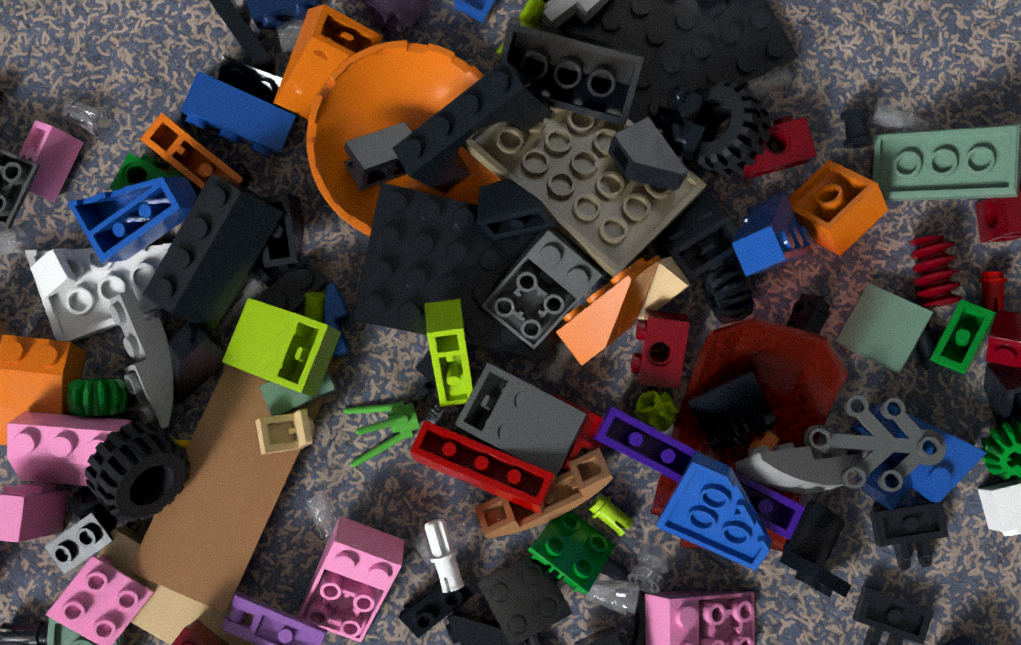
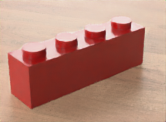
M424 420L410 450L411 455L418 463L541 515L556 483L554 473Z

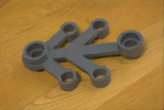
M861 395L847 398L844 403V409L848 415L856 417L872 436L831 433L823 425L810 426L803 431L801 436L803 447L810 446L814 454L824 453L830 447L871 450L854 467L846 468L842 472L841 479L843 484L851 489L861 488L866 482V476L893 452L908 454L892 470H885L879 474L878 484L881 489L888 492L898 491L903 485V479L920 464L926 466L935 465L946 454L944 438L936 431L929 429L921 430L905 413V404L898 398L884 400L880 406V411L886 419L894 420L909 439L894 438L871 413L867 399ZM854 399L862 404V410L859 413L851 409V402ZM890 402L898 406V413L895 416L891 415L887 410ZM816 432H820L825 438L821 446L813 442V435ZM925 441H930L934 446L931 454H927L923 450ZM851 471H855L859 475V481L855 485L848 481V474ZM888 474H892L896 479L895 485L891 488L885 484V477Z

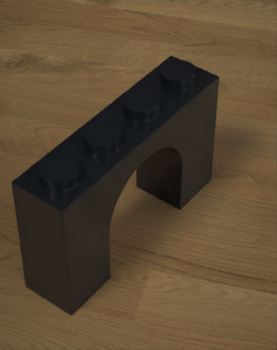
M505 59L392 149L409 177L445 194L471 174L458 153L461 145L471 136L490 125L500 122H510L526 133L553 111L536 85Z

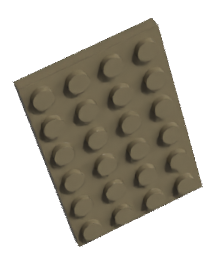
M552 106L550 108L553 112L526 133L510 122H500L478 131L461 145L500 180L512 179L541 200L557 219L556 228L613 278L629 267L704 191L707 185L687 167L688 173L681 187L676 191L626 179L609 155L608 149L613 135L633 125L632 121L627 119L626 126Z

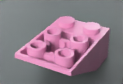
M340 516L325 546L297 618L335 634L362 642L402 566L405 540Z
M667 591L645 593V645H755L754 592Z

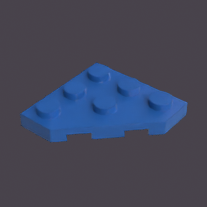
M695 451L661 511L655 527L756 571L770 551L772 543L770 535L731 466Z

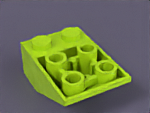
M248 298L222 362L316 398L342 332L327 324L297 313Z

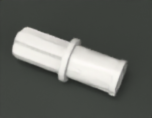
M443 519L432 520L425 524L426 534L433 554L430 557V561L435 563L442 592L448 593L449 588L453 592L464 587L456 560L458 551L452 547L445 521Z

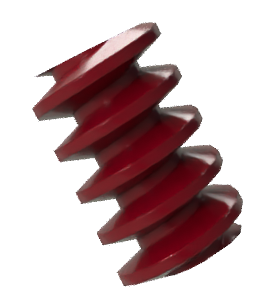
M942 235L910 240V246L920 248L911 253V259L922 261L912 267L913 272L923 274V276L914 280L916 286L925 288L916 293L917 299L927 301L921 307L948 306L962 299L961 295L951 293V290L961 286L960 282L949 280V277L958 273L959 269L948 267L947 264L957 259V255L946 253V249L954 246L955 241L944 240Z

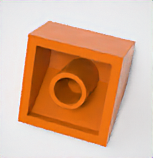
M828 160L788 198L799 224L806 227L810 236L818 244L839 256L888 211L878 183L831 160Z

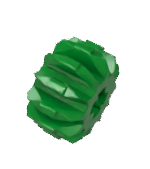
M117 377L75 379L68 384V392L66 393L69 412L78 416L121 414L128 409V400H130L129 391L124 379Z
M1017 420L1010 425L1002 421L1001 428L996 430L989 427L991 435L980 438L983 446L980 449L987 452L981 459L985 462L984 465L987 470L993 473V475L998 474L1005 481L1013 476L1020 481L1021 423Z

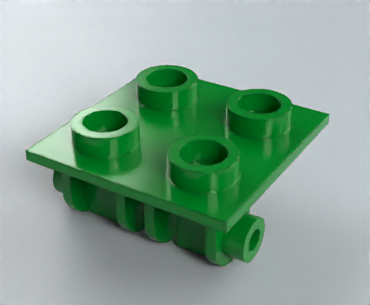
M569 511L549 521L537 540L535 539L530 545L528 551L532 554L531 558L533 560L536 559L544 566L549 564L550 566L547 571L550 573L554 569L557 570V579L564 576L562 580L571 586L575 593L579 590L582 594H588L613 551L615 544L574 512Z

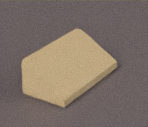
M671 256L660 260L637 319H644L645 309L658 311L691 285Z

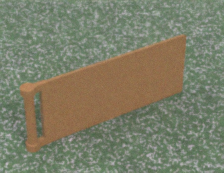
M335 357L331 358L328 366L333 379L342 362ZM228 364L226 365L185 450L191 468L187 471L190 474L188 481L183 483L184 489L175 496V500L170 505L167 504L163 511L154 515L129 567V572L221 612H226L229 609L234 594L240 585L301 449L261 455L255 420L269 417L271 414L259 386L270 381ZM325 396L287 414L294 413L300 409H307L308 417L314 423Z

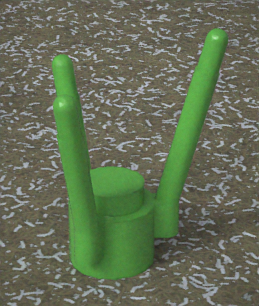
M402 400L392 404L344 408L343 412L345 414L393 411L387 414V420L357 428L355 431L357 435L391 427L392 433L400 432L350 463L351 467H356L404 439L414 437L412 431L420 429L413 403L404 405Z

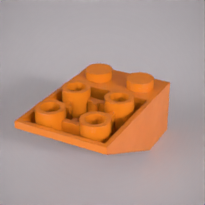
M325 4L308 9L273 103L308 120L315 97L329 78V75L352 55L368 47L381 44L383 36Z
M656 255L648 262L643 257L630 267L625 268L612 278L611 282L588 297L587 301L563 317L566 324L556 333L581 366L635 325L661 258L659 255Z

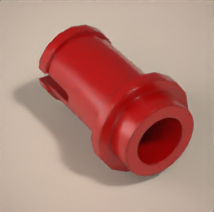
M982 272V279H979V283H982V307L996 313L998 309L1005 311L1004 282H1008V278H1004V272Z

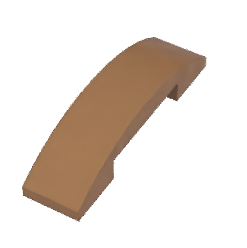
M600 448L568 462L571 470L555 478L556 483L542 515L498 496L476 506L475 510L485 538L510 535L544 524L571 511L598 493L613 479Z

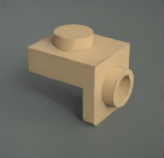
M300 409L291 414L262 417L255 420L261 455L302 449L313 442L312 438L315 434L313 420L308 417L307 409Z

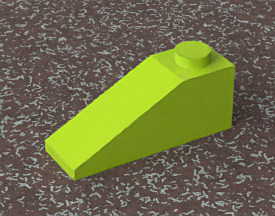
M460 299L425 303L427 337L440 407L466 404L473 391L461 301Z

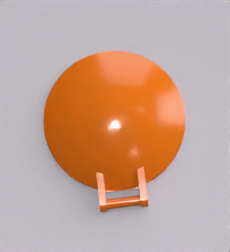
M407 40L376 44L359 51L342 62L329 75V78L316 95L309 114L306 133V148L312 176L330 207L353 228L370 236L380 184L359 191L356 182L344 164V160L351 159L344 149L345 142L405 122L411 132H413L484 75L474 65L471 67L464 60L455 56V52L428 43V45L407 43ZM461 146L458 149V153L471 174L445 194L409 177L408 174L385 183L478 205L479 187L501 180Z

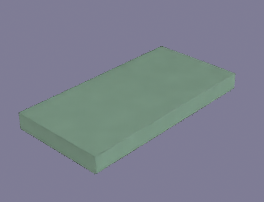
M1021 125L875 134L872 181L878 183L885 202L1018 197Z

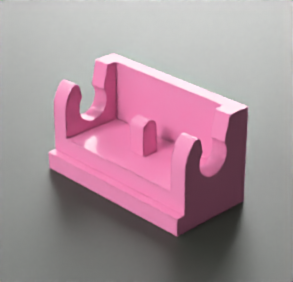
M35 120L18 155L40 165L29 192L55 203L84 142L54 126Z

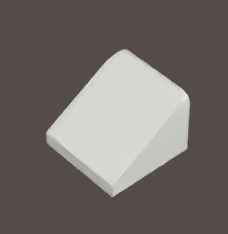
M56 249L48 251L30 267L45 298L78 282L63 252Z

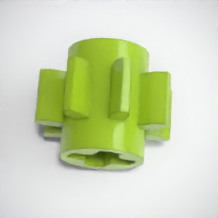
M652 390L639 397L636 403L637 409L633 411V414L639 421L663 432L673 425L675 421L674 414L678 413L679 410L673 404L674 400L667 391H664L659 396L655 390Z

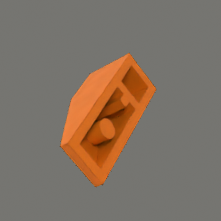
M162 112L140 138L142 142L201 189L205 186L211 173L230 176L239 183L245 180L197 138Z

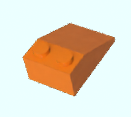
M2 335L0 343V445L7 446L8 422L24 411L72 415L69 412L66 396L68 384L75 379H81L87 352L67 341Z

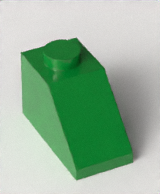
M961 299L930 361L965 375L978 357L991 331L996 312Z

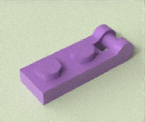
M238 592L234 594L231 601L233 608L230 615L225 616L221 625L222 630L256 645H322L328 632L324 628ZM246 612L255 615L251 626L243 622Z

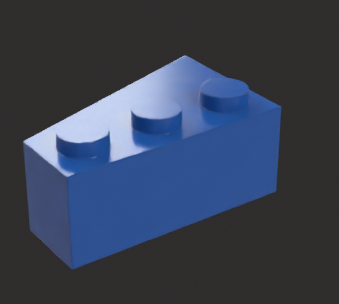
M200 71L197 72L181 108V119L200 129L205 130L206 128L219 133V137L235 144L242 142L252 146L251 151L266 158H270L271 154L275 156L280 154L296 117L292 113Z
M160 177L67 203L101 263L130 259L186 219L198 197L186 177Z
M785 191L747 209L749 215L742 220L744 226L738 228L732 241L733 248L746 276L775 269L812 253L809 247L812 244L810 234L805 226L800 227Z
M873 403L869 407L871 413L894 438L909 439L894 420L886 419L881 414L880 406L882 403ZM888 404V412L895 416L898 413V408ZM906 413L921 430L929 429L936 431L945 440L946 454L939 463L930 466L920 464L910 473L913 483L911 488L923 500L939 503L987 452ZM858 420L850 426L857 435L872 436ZM925 441L923 450L925 453L931 454L934 446L930 441ZM893 452L889 457L899 463L908 453Z

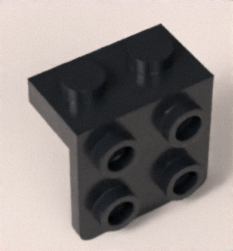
M813 499L810 500L791 539L787 540L784 544L782 556L779 560L780 563L797 572L794 577L795 579L828 597H831L832 593L835 592L846 598L852 586L824 568L844 527V519Z

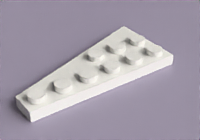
M171 243L150 245L126 261L101 263L93 247L88 249H56L63 252L78 282L45 298L35 279L55 339L73 343L118 326L110 314L109 307L111 302L109 299L133 289L144 315L162 309V307L142 294ZM24 250L30 267L50 250Z

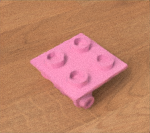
M102 554L100 558L91 555L47 611L46 616L98 645H113L153 594V591L112 567L114 561L109 556Z

